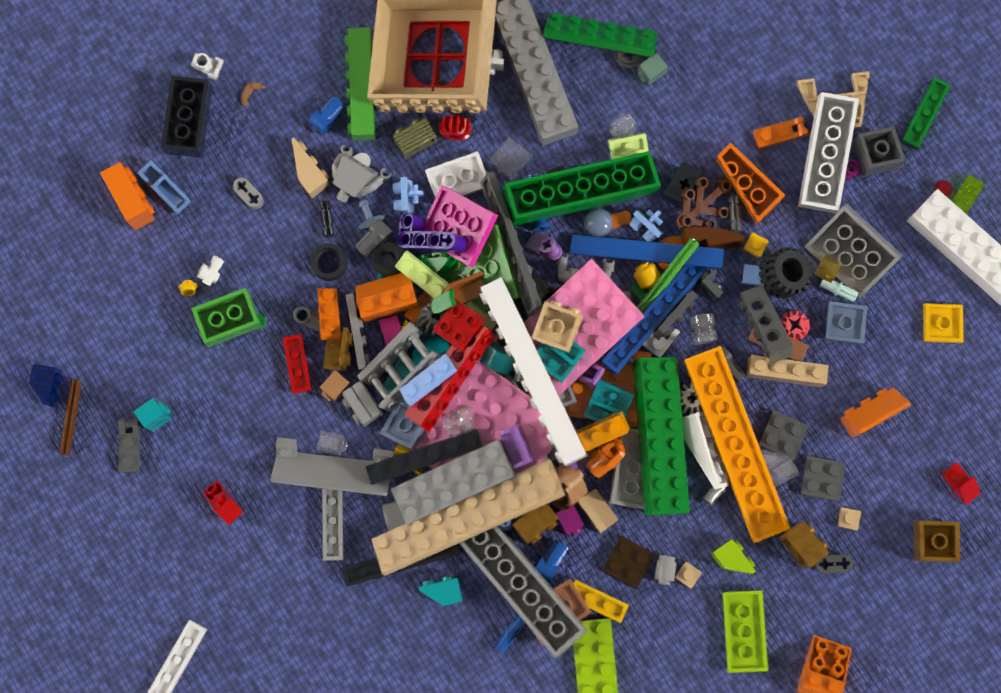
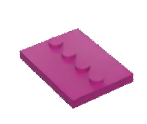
M441 185L426 217L424 231L452 232L464 236L467 240V246L463 252L446 253L474 268L498 215L447 186Z

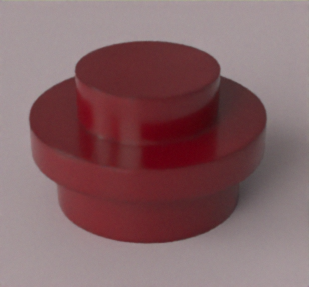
M945 180L938 181L933 187V192L938 189L947 198L953 192L952 185Z

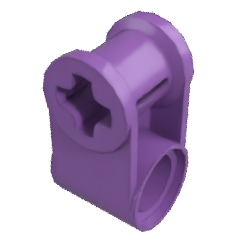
M537 231L532 232L524 246V249L528 252L550 260H557L562 255L561 246L556 244L552 237Z

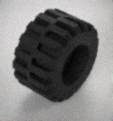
M781 248L763 258L762 264L759 266L761 271L758 272L762 279L760 283L764 284V289L769 291V295H775V298L785 299L801 293L807 289L811 282L809 279L812 278V273H810L812 268L808 265L809 260L808 258L805 259L802 252L799 253V250L796 248ZM782 266L787 270L789 280L784 277Z

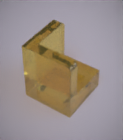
M827 254L823 257L814 274L832 283L836 279L842 265L829 259L831 255Z

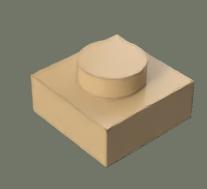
M841 507L837 527L858 531L861 511Z
M685 561L675 578L692 589L702 572Z

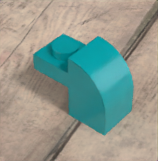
M492 341L482 354L480 362L486 367L502 374L508 375L509 371H515L513 366L516 363L514 357H509L502 346Z

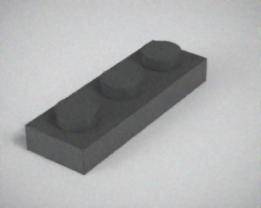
M690 291L657 329L653 337L659 341L662 336L667 337L672 332L673 328L671 326L674 323L678 325L684 318L682 313L685 310L689 312L696 304L694 302V299L697 297L695 292Z

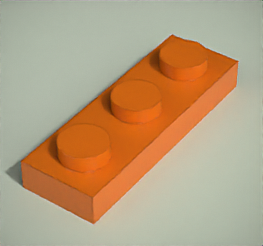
M318 288L320 339L340 340L337 289Z

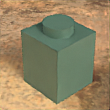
M655 53L654 57L648 58L639 65L637 74L640 80L646 82L649 86L666 74L668 66L658 53Z

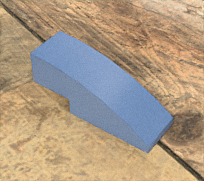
M152 160L137 172L177 214L191 202Z

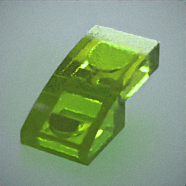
M968 174L951 201L967 214L985 184Z

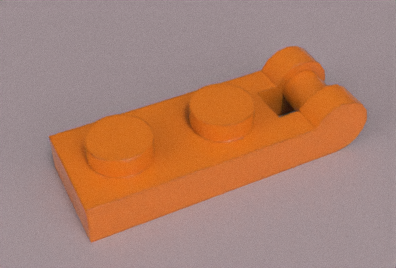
M800 116L793 120L754 130L753 135L758 150L808 136V129L804 126V117ZM797 126L798 131L793 132L792 127Z

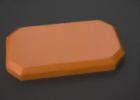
M626 210L610 214L613 220L611 229L629 225L632 220L630 212Z

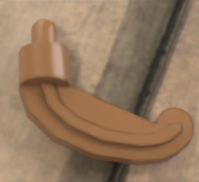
M251 82L246 85L241 95V103L247 106L249 104L247 99L252 91L264 89L265 86L257 82Z

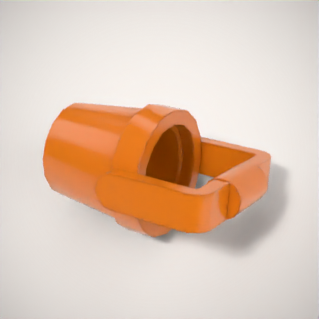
M618 438L613 439L596 450V453L586 464L594 476L600 478L619 464L618 462L625 456L622 441ZM614 445L618 451L615 455L609 451Z

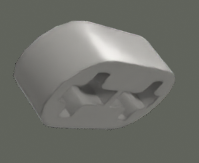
M245 178L236 179L233 183V189L236 194L251 209L261 208L264 200L257 189ZM239 184H242V185L246 184V185H245V188H246L248 191L245 193L242 189L239 190V186H238V185H239ZM250 195H252L254 198L258 197L257 204H255L254 202L251 204L252 200L249 197Z

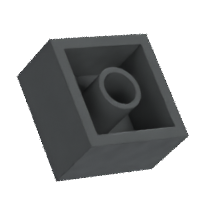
M895 127L860 133L852 142L863 177L898 170L906 161Z

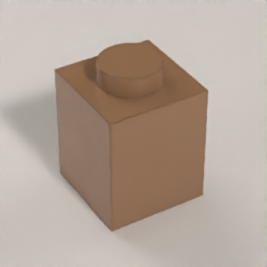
M334 370L319 388L323 391L321 395L329 402L331 400L337 402L342 396V392L347 390L351 384Z

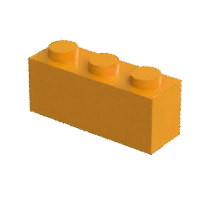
M621 410L576 430V434L586 452L627 434L630 427Z

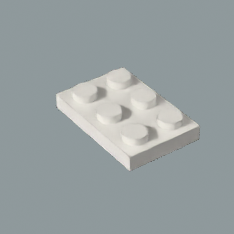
M478 151L425 170L435 198L441 185L447 186L463 196L482 191L480 182L486 175Z

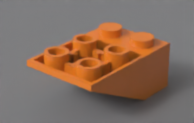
M813 635L799 679L797 693H843L852 648Z

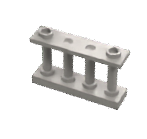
M411 322L357 375L361 382L376 387L384 398L378 406L389 412L396 409L404 399L399 389L442 357V355L434 351L429 352L419 339L424 332L419 326ZM412 344L424 357L417 366L406 353V350ZM399 357L410 370V374L404 380L392 366ZM385 371L388 372L397 384V387L391 393L387 391L379 380V377Z

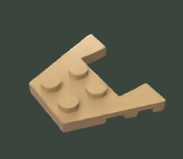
M869 71L853 73L851 75L854 92L837 94L859 99L854 130L860 129L862 126ZM814 79L798 80L796 85L814 117L817 103Z

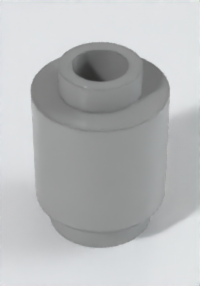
M660 555L656 563L655 579L658 580V584L670 585V582H674L675 557Z

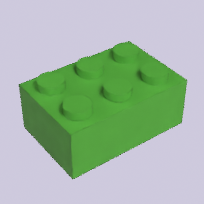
M247 288L191 308L203 342L208 348L262 327Z

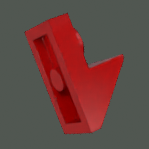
M957 462L940 474L964 505H967L981 494L975 477H969Z

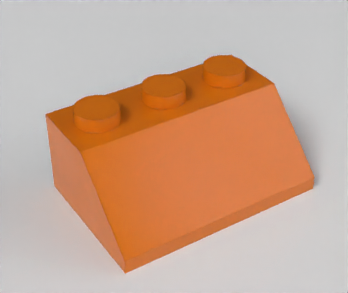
M403 273L355 286L359 312L365 323L420 307L414 282Z
M884 388L876 393L878 397L873 400L868 397L861 401V407L855 409L853 406L844 411L845 416L840 419L850 436L854 438L911 405L910 402L895 388L890 390Z

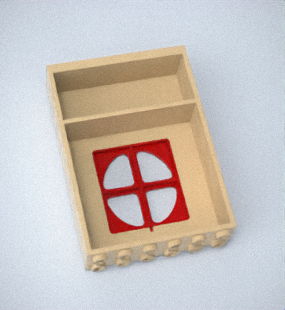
M378 0L367 98L380 112L397 110L398 112L406 113L408 110H415L418 113H425L426 111L443 113L444 111L480 113V111H486L497 0ZM429 29H437L435 51L433 53H412L414 44L423 33ZM445 29H452L460 35L465 46L463 53H442ZM431 60L434 62L432 83L430 85H423L415 78L411 69L412 61ZM463 61V67L457 77L450 83L440 86L441 62Z

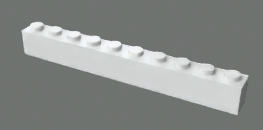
M502 277L480 287L483 293L479 295L484 305L488 303L491 309L488 311L492 322L496 321L499 326L496 331L500 339L505 338L507 343L504 346L509 357L513 356L515 359L514 369L517 375L521 373L524 378L521 381L526 392L530 391L533 398L529 400L534 410L538 409L541 414L538 419L542 427H547L549 434L546 436L551 446L555 444L558 450L555 455L559 463H564L565 466H568L586 457L587 454Z

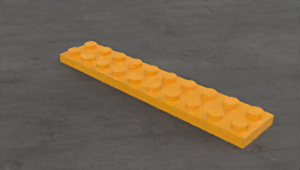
M721 346L684 359L685 366L752 542L756 543L789 530V523Z

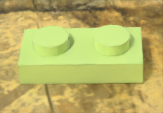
M645 132L608 140L611 159L648 151Z

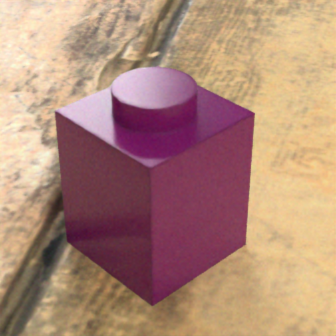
M574 505L568 510L556 513L565 535L571 534V536L582 532L581 527L584 524Z

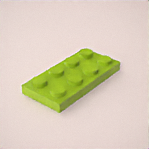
M763 591L722 592L727 673L768 671Z
M611 618L581 621L589 631L573 644L578 693H618Z

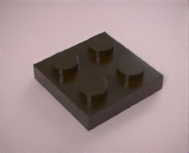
M621 535L602 570L637 589L655 554Z

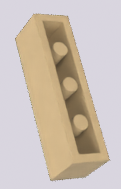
M751 355L747 361L746 377L822 388L827 384L829 365L786 359L770 363L768 357Z

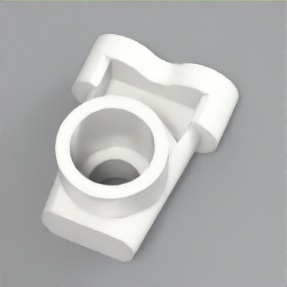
M195 53L191 66L208 74V78L216 80L224 60L215 57V59L210 58L204 53ZM203 61L206 65L199 66V63Z
M213 255L209 266L204 263L202 264L197 277L209 286L211 283L215 284L220 276L218 270L224 263L223 259Z

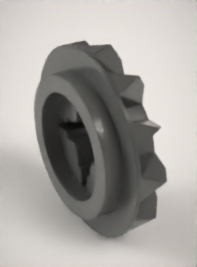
M614 51V59L624 69H633L640 65L644 55L634 54L630 61L628 57H624L626 52Z

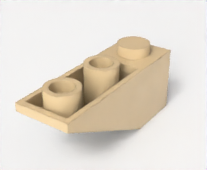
M293 137L292 145L298 180L309 196L313 198L330 186L327 180L329 176L324 169L319 170L316 166L318 162L312 154L308 156L305 152L307 148L302 141L297 142Z

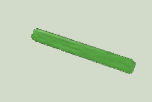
M689 239L639 303L637 308L642 313L662 293L697 249L699 243L695 239Z

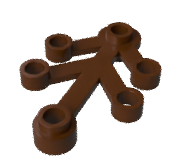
M705 177L697 178L695 181L696 197L693 189H685L682 192L683 208L682 213L676 218V226L683 231L684 228H692L693 226L709 227L708 222L710 221L711 227H716L714 219H706L705 221L695 219L699 214L727 218L729 215L728 208H712L708 206L721 194H726L731 190L732 184L728 179H718L715 182V189L703 199L704 188L708 186V180ZM688 191L690 192V197H689V198L687 197V192H688ZM695 198V207L690 211L691 200ZM722 209L724 210V215H723V216L721 215V210H722Z

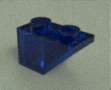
M33 364L29 384L42 403L53 408L54 403L58 400L57 388L62 381L61 370L56 367Z

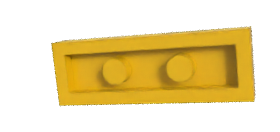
M574 581V585L590 609L619 623L622 622L628 609V604L582 582Z

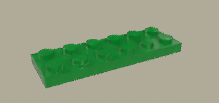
M549 12L543 37L654 57L658 32L651 29H638L633 26L617 25L613 22L605 23L596 19H583L578 16H567L558 12Z

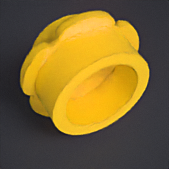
M184 280L178 286L183 296L196 294V288L198 287L192 280Z

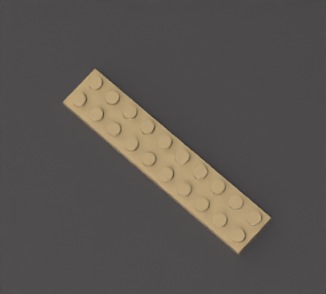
M550 459L515 474V477L408 525L404 524L371 539L382 574L386 576L565 496L552 461Z

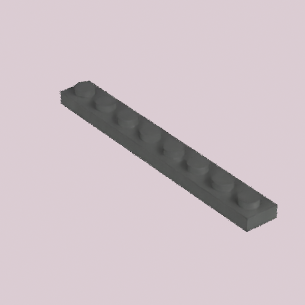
M488 172L480 184L490 211L498 215L495 225H499L527 316H533L542 307V301L538 296L535 281L530 274L529 265L523 254V248L517 238V231L513 227L511 215L505 204V198L502 196L499 188V182L494 172Z

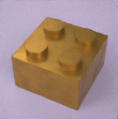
M545 504L527 512L512 527L526 544L531 543L533 545L542 538L540 534L543 531L549 532L558 525L556 523L558 517L549 505Z
M804 521L796 523L778 538L802 569L813 567L828 555L829 552L826 550L828 548L826 543L822 539L818 540L814 535V528Z
M913 522L914 561L960 562L959 522Z

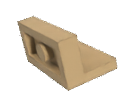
M596 489L577 502L599 534L618 521L616 515Z

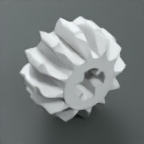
M690 383L689 388L686 384L682 385L683 390H680L681 407H684L682 413L685 414L687 410H689V415L694 414V410L696 413L701 412V405L693 384ZM690 395L696 398L693 403H689L690 400H687Z

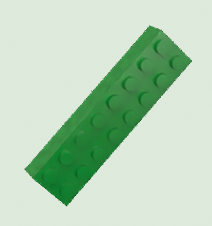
M647 151L505 183L502 192L508 212L511 215L512 224L516 226L656 194L661 184L651 153Z
M677 357L640 358L633 361L639 430L645 516L690 513Z

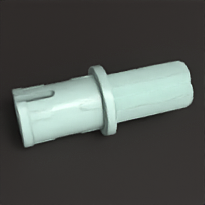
M824 276L819 286L835 293L834 296L839 295L852 302L858 296L857 291L842 285L843 282H836L827 276Z

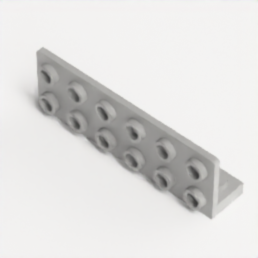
M277 437V456L271 475V482L382 496L388 495L390 479L371 485L365 466L393 457V451L374 449L373 461L297 452L296 439Z

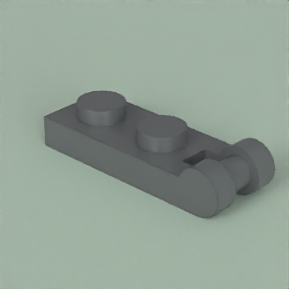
M119 418V473L140 472V421L138 418H133L132 420ZM127 428H132L133 433H127Z

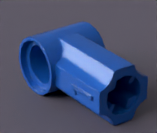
M333 96L321 110H317L311 115L308 123L324 135L330 130L333 121L346 107L337 97Z
M557 540L551 543L544 557L542 556L536 566L538 572L548 581L552 580L559 568L558 565L569 549Z

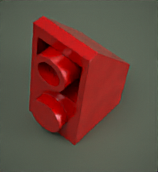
M219 480L208 486L203 492L214 511L228 525L244 513Z

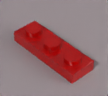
M303 335L283 337L292 394L312 391Z

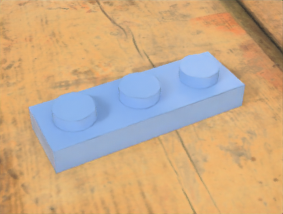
M444 354L399 390L407 404L412 406L453 375L457 369L449 356Z

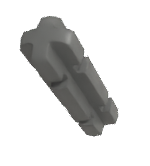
M737 195L729 197V205H731L729 207L730 222H732L730 228L733 232L741 231L740 197Z

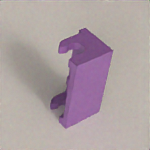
M514 425L499 432L514 469L534 461L520 425Z

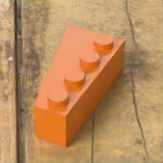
M732 143L717 156L716 161L731 182L733 189L757 225L784 198L785 194Z

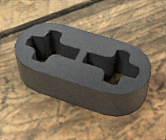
M826 555L814 565L819 573H844L852 569L853 560L848 555ZM842 558H844V561H848V565L843 569V566H836V562H841ZM824 559L825 562H832V566H827L823 570L819 563Z

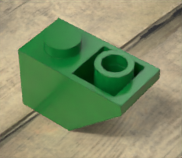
M437 254L436 258H432V255H421V258H419L421 262L441 278L456 263V258L449 257V254Z

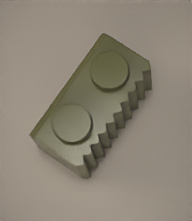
M426 118L414 120L411 126L406 129L404 127L399 128L395 131V135H393V139L404 159L437 142V136Z

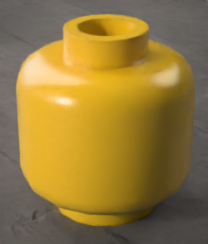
M648 261L635 268L634 278L643 290H650L661 276L656 265L648 263Z

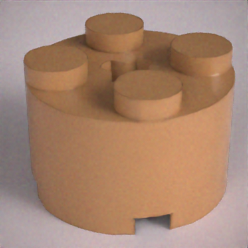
M561 464L555 471L565 496L554 500L552 504L560 510H568L584 497L588 491L583 480L584 475L582 471Z

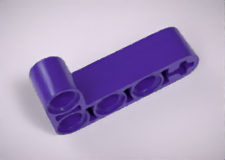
M406 212L400 219L397 243L402 248L417 252L461 253L466 249L467 240L464 236L452 232L424 231L425 220L421 216Z

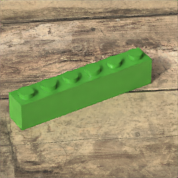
M370 27L348 28V35H345V46H348L349 52H345L346 64H349V70H346V80L350 81V88L346 89L347 99H350V106H347V115L351 117V124H348V135H352L353 141L376 140L374 104L367 98L372 57V33Z

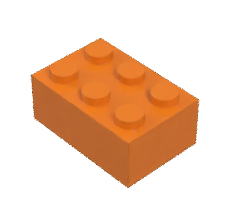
M119 162L100 172L125 220L134 230L155 220L152 215L155 211L146 200L143 189L138 185L136 176L128 166L124 167Z

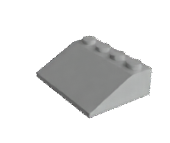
M845 204L804 246L841 282L857 291L859 299L903 256L848 204Z

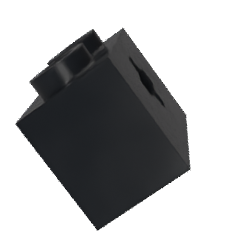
M681 162L662 199L682 209V192L685 189H696L695 181L701 176L702 172ZM683 184L686 185V187L684 188V190L681 188V186H682ZM689 191L687 192V197H688V198L690 197V192H689Z

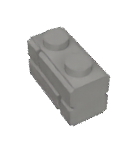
M361 381L342 392L344 396L342 402L347 409L352 408L355 413L352 417L358 425L362 423L365 427L383 415V412Z

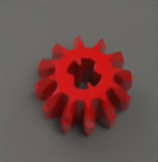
M459 115L444 116L439 124L440 136L452 141L466 140L471 133L470 120Z

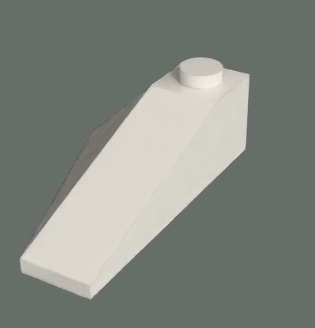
M698 412L682 417L684 440L713 488L719 489L729 486L727 473L704 413Z

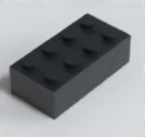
M171 76L161 149L165 154L203 158L213 89L209 79Z

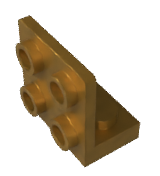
M343 327L340 340H326L323 369L347 371V366H351L352 356L350 355L349 348H353L354 340L352 333H350L347 327Z

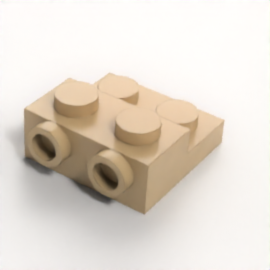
M552 300L550 303L544 302L531 339L569 352L575 335L578 333L583 315L580 314L578 309L569 307L567 310L562 308V304Z

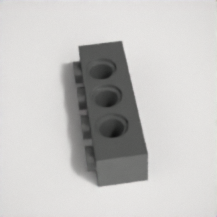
M763 285L741 292L740 309L742 312H746L748 325L750 327L753 326L755 339L761 343L764 357H768L770 363H774L793 356L794 346Z

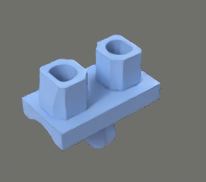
M401 177V181L393 183L394 194H401V200L394 201V210L415 214L414 204H419L418 198H422L424 192L418 191V185H413V181L407 180V177Z
M649 209L646 212L650 217L648 219L640 210H637L633 214L635 217L629 225L638 231L644 224L648 230L642 237L647 242H652L657 237L660 238L664 233L653 222L659 226L663 223L659 218L661 212L658 210L654 214Z

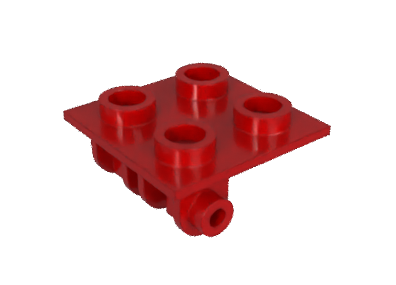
M455 299L457 305L445 312L433 331L463 351L485 319Z

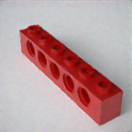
M481 325L463 351L451 345L446 355L449 356L457 371L410 406L404 416L427 432H430L443 411L447 409L454 395L458 393L464 380L470 375L475 364L481 359L486 348L492 343L495 335L487 327Z

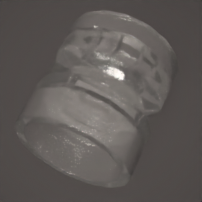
M699 314L689 317L690 328L694 330L692 333L693 345H704L718 341L717 332L713 329V326H715L714 314Z
M469 405L458 408L457 412L452 410L442 414V422L450 438L460 435L461 431L466 433L477 428L474 414Z

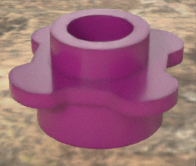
M852 159L848 161L845 178L849 180L853 176H860L862 171L858 160Z

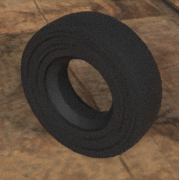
M384 242L378 245L372 254L374 269L384 276L400 273L401 271L395 265L405 253L403 248L394 242ZM386 253H393L396 256V262L392 265H385L381 260L382 256Z

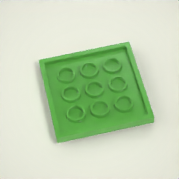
M493 225L474 268L456 259V263L443 279L450 284L483 271L484 275L481 280L484 285L502 277L512 300L521 298L499 225ZM433 252V253H431V254H432V257H433V258H436V257H437V254H447V253H446V252ZM481 298L472 301L485 313L491 310L488 303L484 305Z

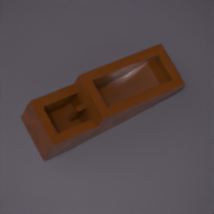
M712 227L684 228L681 235L683 245L690 238H693L699 243L698 247L724 250L741 247L745 239L744 235Z

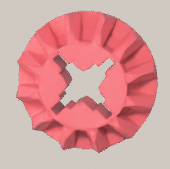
M797 310L788 311L780 319L789 337L800 340L808 334L810 329L809 319L804 313ZM799 319L798 327L800 328L790 331L792 326L790 321L795 322Z

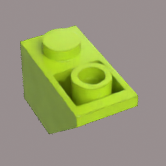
M730 539L711 553L723 570L746 574L756 572L753 568L755 567L754 562L750 557L746 558L742 553L744 549L737 540L734 542L733 539Z

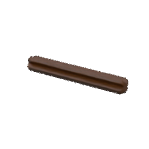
M76 379L70 380L59 448V454L70 455L82 384L80 380Z

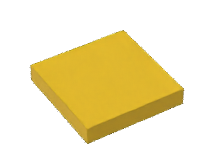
M923 304V342L963 343V305Z

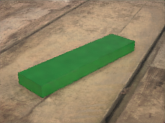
M936 77L932 79L900 142L916 150L919 149L951 85Z

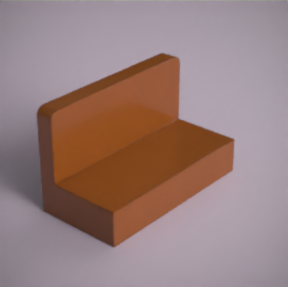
M483 271L448 284L444 293L454 289V299H457L462 304L481 298L479 294L483 293L480 288L484 286L481 280L484 275Z

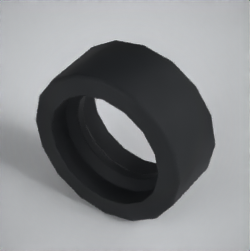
M325 243L313 250L310 257V265L318 278L324 281H334L345 273L347 259L339 246ZM325 252L336 253L340 259L338 269L332 273H325L318 267V258Z

